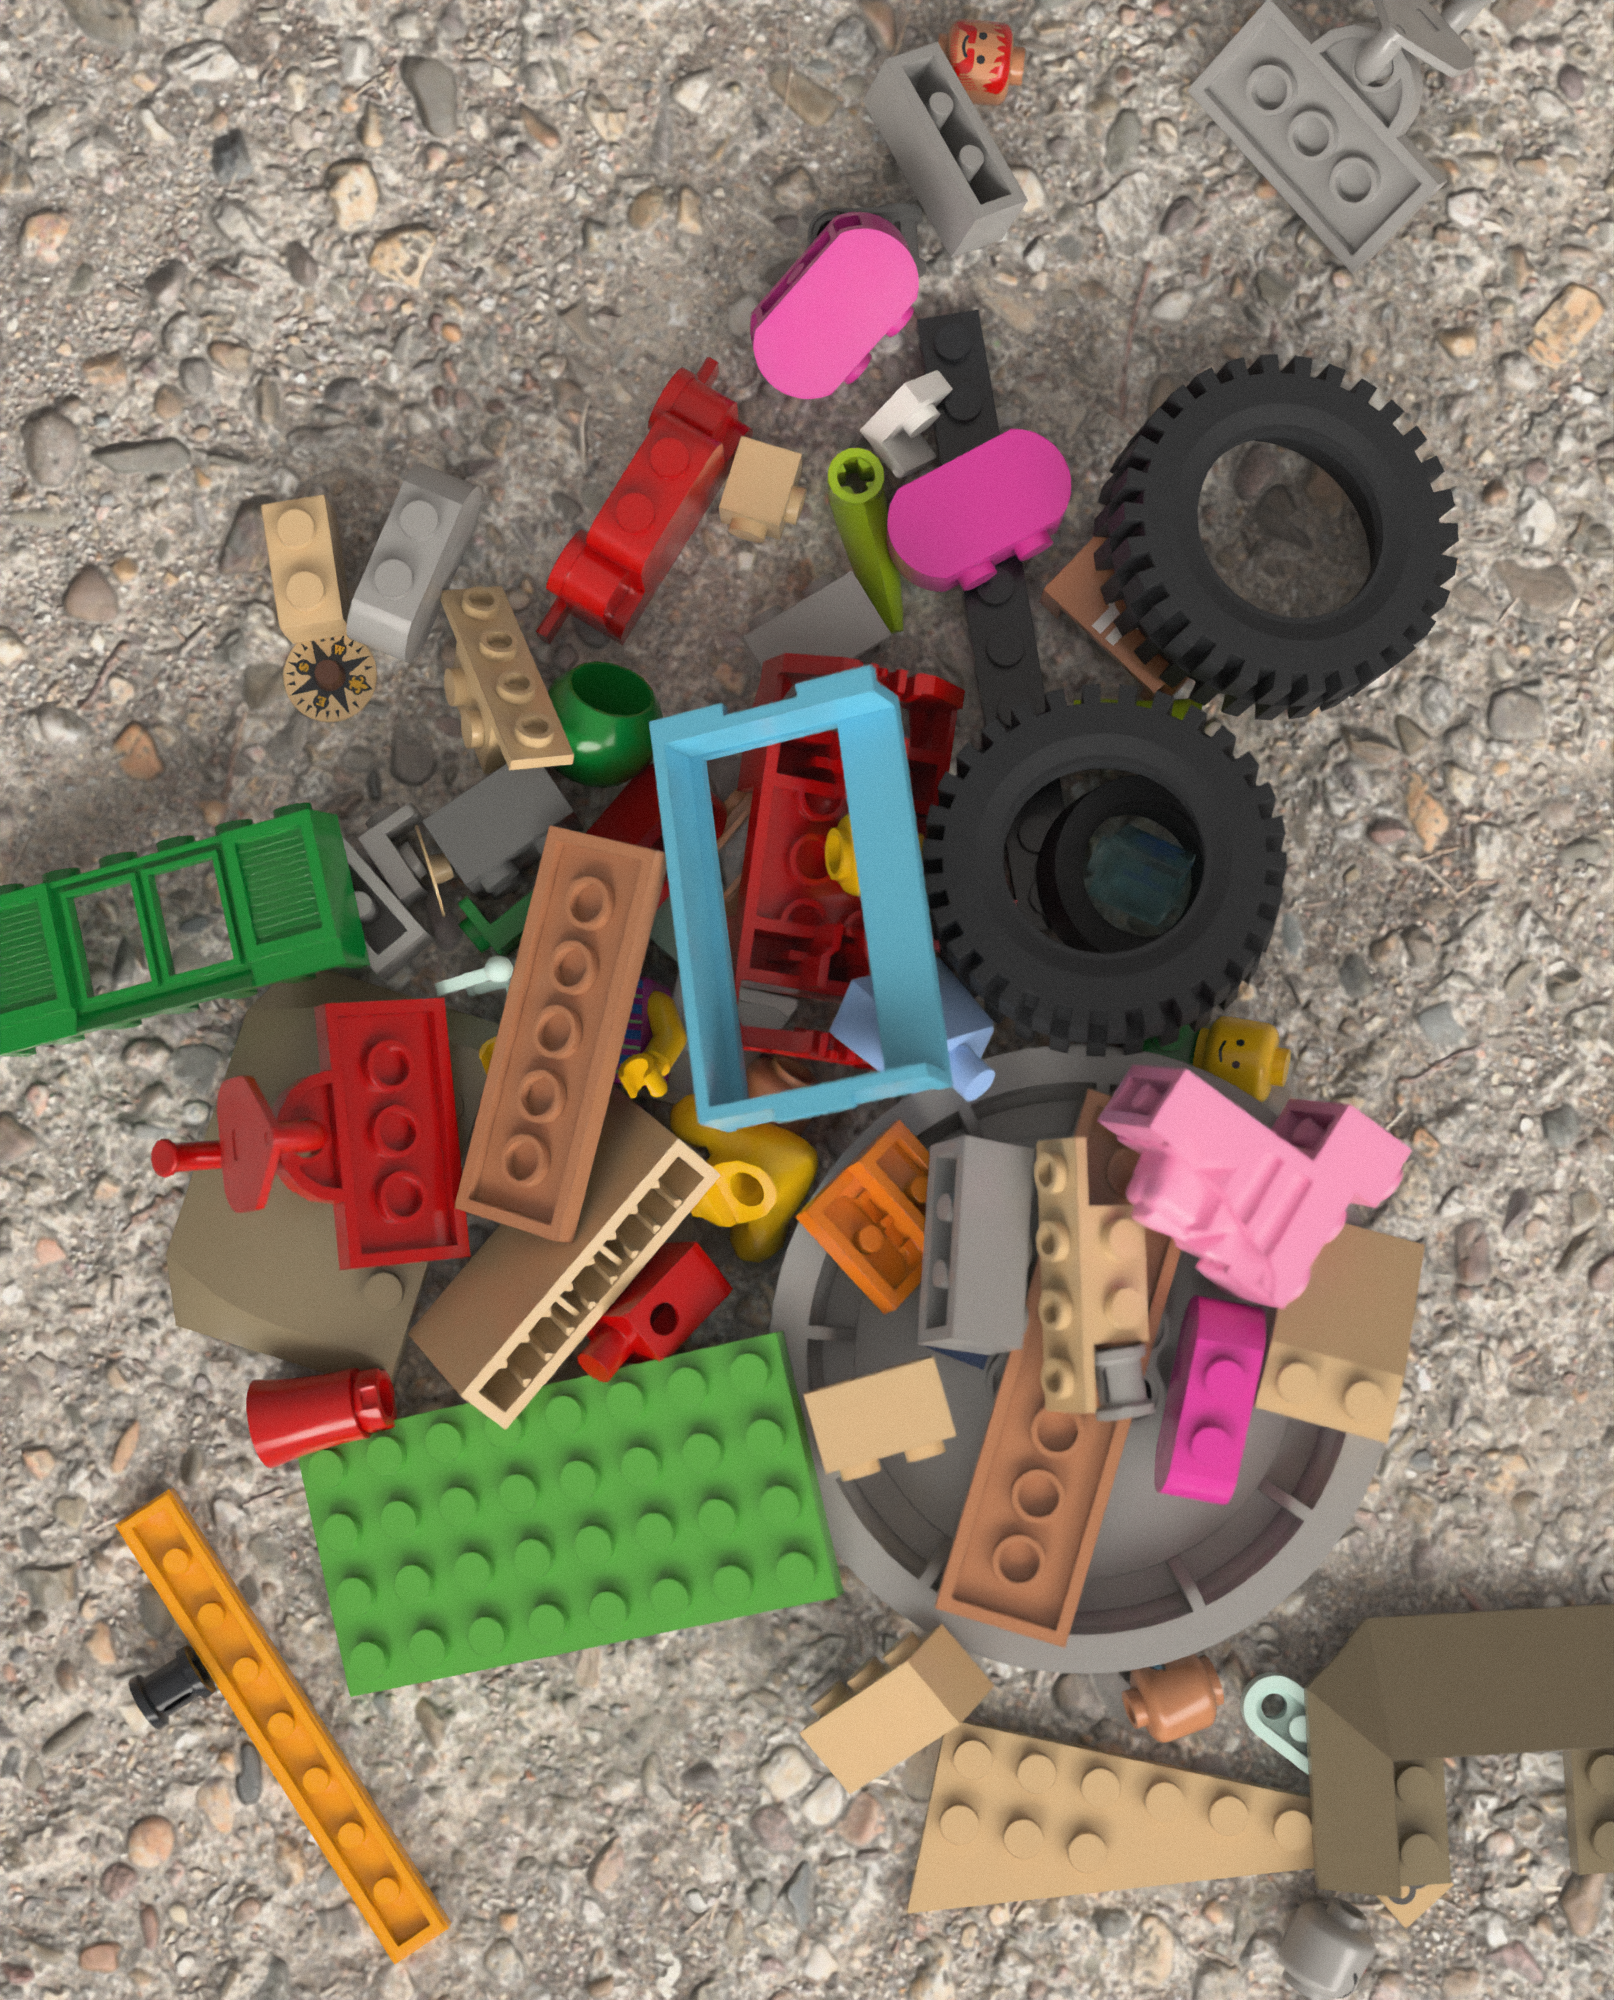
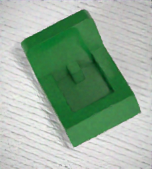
M533 890L492 923L489 922L476 904L468 896H465L457 904L467 917L458 925L481 953H484L492 946L500 956L506 957L520 945Z

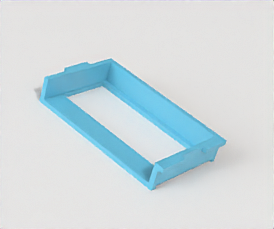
M871 665L795 684L797 697L728 714L727 706L719 703L649 721L699 1124L729 1133L737 1131L738 1128L772 1121L783 1123L856 1108V1104L929 1089L939 1090L954 1087L899 698L877 682L875 668ZM838 728L884 1071L749 1099L706 761Z

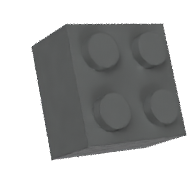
M507 763L422 820L464 884L480 900L490 894L494 900L501 899L526 881L522 872L541 860L549 825L576 832L585 830L574 810L544 767L509 770Z

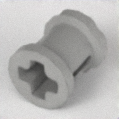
M1144 1343L1094 1350L1095 1379L1100 1404L1096 1408L1095 1413L1097 1421L1120 1420L1155 1413L1154 1402L1147 1399L1140 1359L1147 1354Z

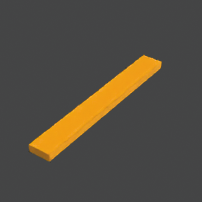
M174 1487L166 1490L115 1524L117 1530L394 1965L447 1930L452 1922Z

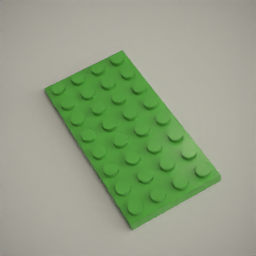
M783 1330L672 1355L660 1362L652 1360L620 1367L609 1382H601L590 1375L543 1385L506 1430L467 1402L394 1420V1428L372 1433L370 1438L336 1445L298 1458L350 1697L837 1598L844 1593Z

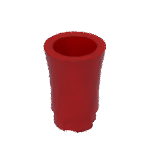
M351 1368L328 1374L297 1378L254 1379L247 1391L246 1412L252 1443L261 1462L270 1469L313 1452L370 1438L372 1433L394 1428V1420L397 1419L394 1387L385 1369L373 1368L360 1371L358 1368Z

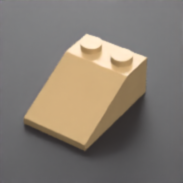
M1344 1223L1340 1232L1331 1241L1322 1246L1310 1266V1280L1302 1293L1294 1300L1289 1301L1284 1309L1272 1306L1268 1308L1265 1349L1253 1407L1388 1443L1405 1378L1425 1244Z

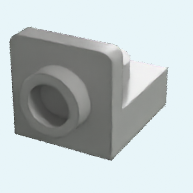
M411 802L400 808L398 803H392L373 814L365 823L369 830L357 838L398 899L409 908L429 894L420 880L429 872L408 841L399 847L395 842L415 829V825H421L424 818Z

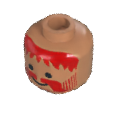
M962 18L952 23L949 33H939L938 43L973 104L999 106L1007 98L1009 85H1022L1025 47L1013 46V31L1007 23Z

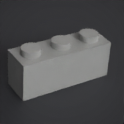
M938 41L885 59L865 95L863 103L950 257L953 258L1001 240L1028 199Z
M967 1135L930 1145L917 1344L982 1355L1023 1348V1335L1027 1329L1029 1319L1025 1296L1027 1268L1032 1258V1242L1029 1238L1030 1209L1036 1190L1033 1172V1148Z

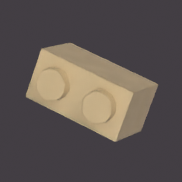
M325 495L262 504L261 510L280 630L293 644L347 635V619L351 605L335 510Z
M932 1355L803 1392L825 1473L828 1474L839 1470L842 1481L876 1473L881 1470L879 1458L903 1451L907 1462L918 1461L946 1452L943 1440L957 1436L936 1362Z

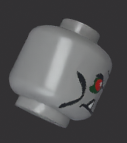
M1332 1897L1329 1904L1314 1901L1303 1904L1295 1914L1277 1949L1279 1961L1285 1968L1282 1975L1286 1982L1312 2000L1344 1999L1349 1997L1356 1990L1376 1953L1374 1939L1366 1928L1363 1927L1367 1917L1352 1904L1336 1897Z

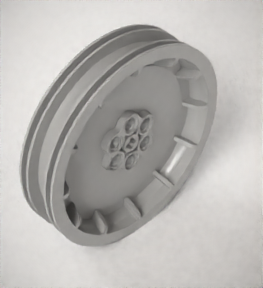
M1087 1044L1069 1045L1068 1054L1049 1049L1050 1046L1022 1049L983 1060L994 1070L995 1078L988 1090L973 1101H966L953 1087L912 1093L899 1101L874 1121L846 1149L826 1174L810 1201L865 1147L898 1119L901 1120L929 1152L930 1145L964 1135L1033 1148L1034 1172L1037 1160V1142L1039 1140L1072 1138L1086 1090L1091 1089L1113 1096L1132 1065L1187 1069L1269 1130H1271L1279 1116L1235 1085L1190 1064L1159 1054L1142 1051V1053L1124 1056L1123 1047L1106 1045L1105 1057L1086 1056ZM1037 1186L1030 1209L1029 1238L1032 1242V1258L1027 1268L1026 1292L1038 1254L1036 1236L1039 1229ZM1349 1203L1345 1209L1347 1212L1345 1223L1365 1228L1354 1205ZM798 1222L780 1270L773 1300L769 1333L784 1331L835 1552L872 1592L903 1617L929 1633L940 1624H943L964 1650L1000 1663L1055 1673H1113L1146 1668L1177 1660L1216 1645L1241 1632L1286 1600L1324 1561L1356 1514L1377 1467L1384 1442L1252 1407L1237 1484L1230 1501L1226 1505L1157 1493L1154 1483L1156 1446L1182 1321L1190 1299L1193 1295H1200L1262 1307L1265 1312V1318L1269 1308L1268 1305L1224 1294L1195 1268L1200 1258L1181 1250L1144 1376L1147 1399L1154 1402L1155 1413L1132 1417L1066 1647L1063 1648L934 1607L998 1390L1000 1375L1004 1370L1009 1351L990 1354L984 1370H981L917 1344L921 1283L896 1310L884 1315L800 1222ZM932 1355L936 1362L957 1435L943 1440L946 1452L913 1462H907L904 1451L879 1458L880 1471L848 1481H842L839 1470L826 1474L803 1392Z

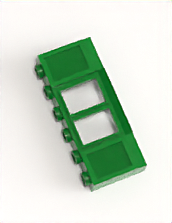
M308 802L290 804L273 810L274 818L254 824L252 819H240L219 824L214 827L216 834L214 837L196 841L193 835L172 837L157 842L158 852L138 857L137 852L133 851L115 853L100 858V868L85 873H81L80 868H64L50 871L42 875L43 883L24 888V884L21 883L1 885L0 1056L27 1057L37 1054L35 1047L45 1044L65 1045L85 1040V1034L102 1029L121 1030L142 1025L141 1019L158 1014H184L200 1009V1003L218 998L240 999L258 994L257 988L275 983L294 984L310 981L317 978L316 972L331 968L347 967L359 969L370 966L338 816L313 810L312 804ZM212 860L234 959L176 974L155 876ZM131 883L151 981L95 996L74 898Z

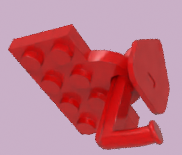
M445 998L324 1003L315 1006L314 1013L320 1073L295 1080L278 1095L272 1109L252 1075L227 1079L221 1084L217 1098L219 1140L174 1143L170 1139H160L152 1148V1167L160 1177L168 1178L174 1175L175 1172L222 1169L225 1195L231 1209L236 1213L258 1211L265 1208L275 1173L289 1190L306 1200L333 1204L339 1270L471 1257L466 1212L454 1208L462 1178ZM311 1152L306 1158L298 1155Z

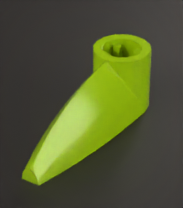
M848 448L838 453L830 463L828 469V499L842 543L857 580L890 633H899L904 631L900 572L893 564L887 548L886 532L889 508L884 492V468L879 458L871 451L863 448ZM851 473H858V477L861 480H871V482H866L865 492L861 494H854L851 487H841L840 485L846 484V475Z

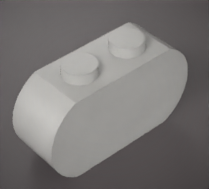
M422 463L416 464L410 470L401 485L353 596L346 629L349 639L407 663L412 662L418 656L428 639L442 606L440 601L442 590H449L474 532L482 501V490L479 486Z

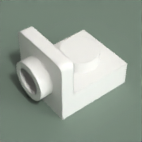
M938 370L904 383L860 429V432L873 447L875 456L897 478H903L927 467L936 458L935 452L921 436V433L939 418L940 412L936 409V406L953 390Z

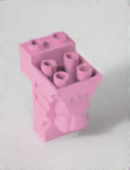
M1132 1065L1097 1120L1116 1134L1118 1141L1141 1154L1126 1192L1128 1201L1134 1205L1132 1219L1144 1227L1170 1236L1174 1239L1177 1248L1200 1258L1195 1268L1224 1294L1284 1309L1289 1301L1297 1298L1307 1286L1311 1277L1310 1266L1322 1246L1331 1241L1342 1229L1347 1218L1345 1209L1348 1204L1377 1208L1380 1201L1389 1197L1399 1185L1403 1175L1401 1167L1412 1151L1352 1105L1344 1103L1290 1098L1271 1130H1269L1187 1069Z

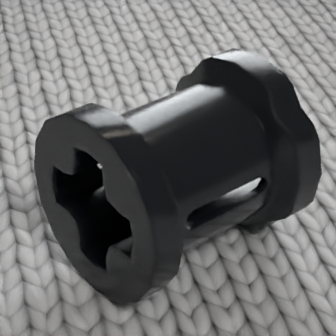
M185 1645L177 1650L176 1658L147 1677L136 1675L128 1683L138 1708L148 1722L159 1730L169 1724L170 1715L199 1696L206 1699L216 1692L212 1677L194 1649L189 1645Z

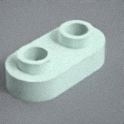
M1278 1672L1262 1673L1254 1677L1245 1686L1241 1695L1240 1709L1244 1721L1257 1736L1309 1775L1304 1688L1289 1676ZM1269 1694L1281 1695L1284 1701L1281 1712L1275 1716L1263 1714L1261 1709L1263 1699Z

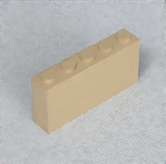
M616 1088L609 1097L573 1243L557 1242L501 1223L408 1332V1335L462 1398L506 1430L721 1174Z

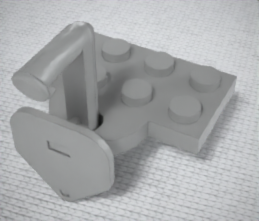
M1266 0L1187 91L1351 273L1362 269L1447 182L1441 173L1405 135L1419 113L1424 88L1420 65L1428 63L1453 78L1466 74L1475 65V59L1459 34L1488 3H1493L1496 0H1453L1441 14L1427 0H1372L1381 25L1368 22L1345 25L1331 29L1319 39L1284 0ZM1391 76L1390 80L1386 84L1376 82L1378 80Z

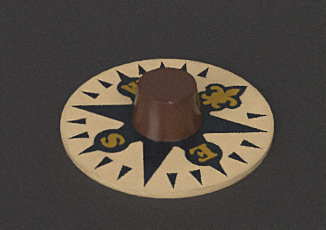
M347 635L301 642L293 647L285 662L283 672L284 687L292 704L305 716L321 722H339L358 714L369 703L377 684V667L368 647L349 639Z

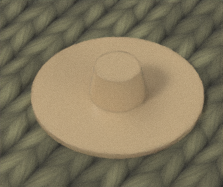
M415 825L441 915L446 917L437 885L454 878L450 862L444 853L427 854L419 827Z

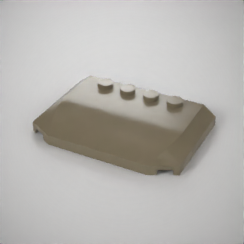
M330 970L316 972V979L302 983H275L246 1011L224 1081L237 1076L252 1075L272 1109L278 1095L295 1080L320 1073L314 1013L315 1006L324 1003L419 998ZM445 1007L461 1167H463L487 1078L479 1057V1050L487 1040L497 1036L500 1024ZM217 1102L204 1141L219 1140ZM311 1152L298 1155L306 1158ZM222 1169L193 1171L166 1252L176 1326L326 1374L351 1368H358L360 1371L373 1368L385 1369L390 1376L393 1387H395L410 1340L408 1332L432 1261L339 1270L333 1204L306 1200L289 1190L275 1173L265 1208L258 1211L236 1213L231 1209L225 1195Z

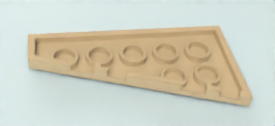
M965 1719L959 1726L943 1735L941 1739L906 1907L907 1914L1314 1868L1310 1795Z

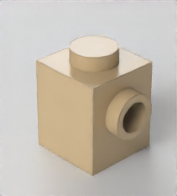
M741 436L719 505L721 523L730 525L728 531L731 534L747 541L763 543L766 536L781 540L786 523L797 525L807 493L806 488L798 486L803 471L802 454Z

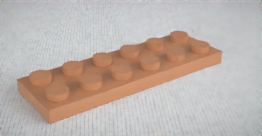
M549 825L454 1208L557 1242L573 1243L667 869L665 853Z

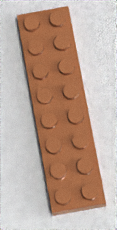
M1087 1089L1072 1136V1138H1087L1089 1206L1133 1205L1128 1201L1126 1192L1141 1154L1118 1141L1116 1134L1097 1121L1112 1096L1091 1089ZM1145 1227L1149 1341L1094 1343V1350L1144 1343L1147 1354L1140 1358L1143 1377L1146 1373L1181 1253V1249L1176 1247L1173 1238ZM1038 1253L1025 1296L1029 1319L1027 1329L1023 1335V1348L1009 1351L934 1607L1065 1648L1132 1418L1097 1421L1095 1413L1049 1412L1046 1410L1045 1392L1041 1384V1370L1044 1364L1043 1328L1039 1317L1041 1270L1040 1255ZM1095 1379L1096 1408H1097V1407L1100 1406V1404H1099V1398H1098V1392H1097V1386H1096V1379Z

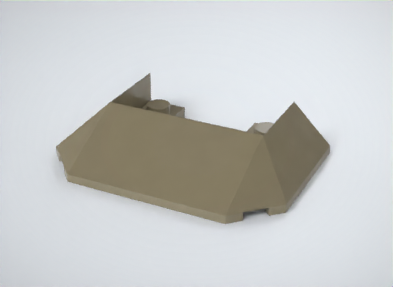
M1614 1603L1363 1617L1348 1634L1347 1638L1349 1640L1327 1666L1325 1668L1320 1667L1304 1686L1315 1887L1318 1889L1402 1898L1401 1886L1451 1883L1443 1758L1550 1751L1563 1752L1570 1870L1579 1875L1614 1873Z

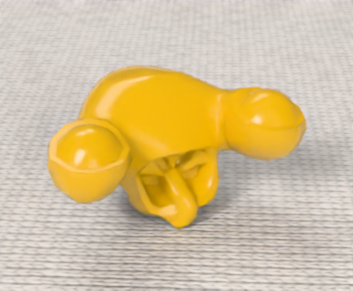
M695 1094L686 1095L673 1106L670 1112L671 1129L676 1137L691 1146L706 1147L710 1153L706 1162L721 1174L690 1211L691 1215L703 1218L716 1226L731 1227L730 1242L735 1254L741 1260L761 1263L770 1259L783 1248L790 1218L805 1200L815 1181L819 1168L818 1152L806 1140L795 1133L770 1123L738 1128L737 1131L729 1133L699 1124Z

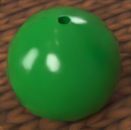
M595 661L582 663L554 679L547 692L574 753L573 764L553 766L557 772L571 781L588 787L609 788L619 786L647 769L653 759L649 721L661 719L663 714L653 689L644 678L632 670L617 664Z

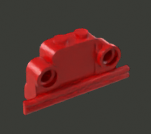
M711 357L705 359L697 374L681 367L671 377L651 412L648 421V429H650L648 435L597 514L589 532L584 529L577 531L558 557L546 585V589L555 594L557 598L535 631L537 637L545 643L551 644L566 618L571 614L623 646L729 476L741 436L752 439L753 429L739 421L737 402L711 388L720 373L719 363Z

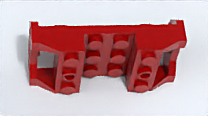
M797 653L780 654L763 661L761 679L752 708L781 701L791 687H795L797 683L867 665H863L860 660L848 657ZM870 663L867 665L875 668L877 682L897 695L900 707L909 711L910 738L904 737L917 832L927 839V815L931 804L939 805L937 787L945 772L950 771L957 711L963 709L965 690L934 675L918 673L907 677L908 670L896 669V671L889 672L887 668H879V664ZM828 730L742 752L737 791L751 793L752 802L736 915L726 916L737 1007L740 987L842 1003L852 980L871 975L861 896L846 893L838 880L831 879L826 868L825 844L827 835L832 828H837L840 820L849 813L838 732ZM739 1018L742 1047L745 1051L780 1054L879 1072L829 1032L802 1027H794V1031L745 1026L742 1025Z

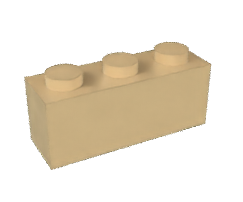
M940 1624L920 1639L913 1631H910L882 1656L885 1661L883 1664L876 1656L870 1658L846 1680L849 1687H846L841 1680H838L811 1704L817 1715L799 1734L849 1794L959 1726L994 1687V1684L943 1624Z

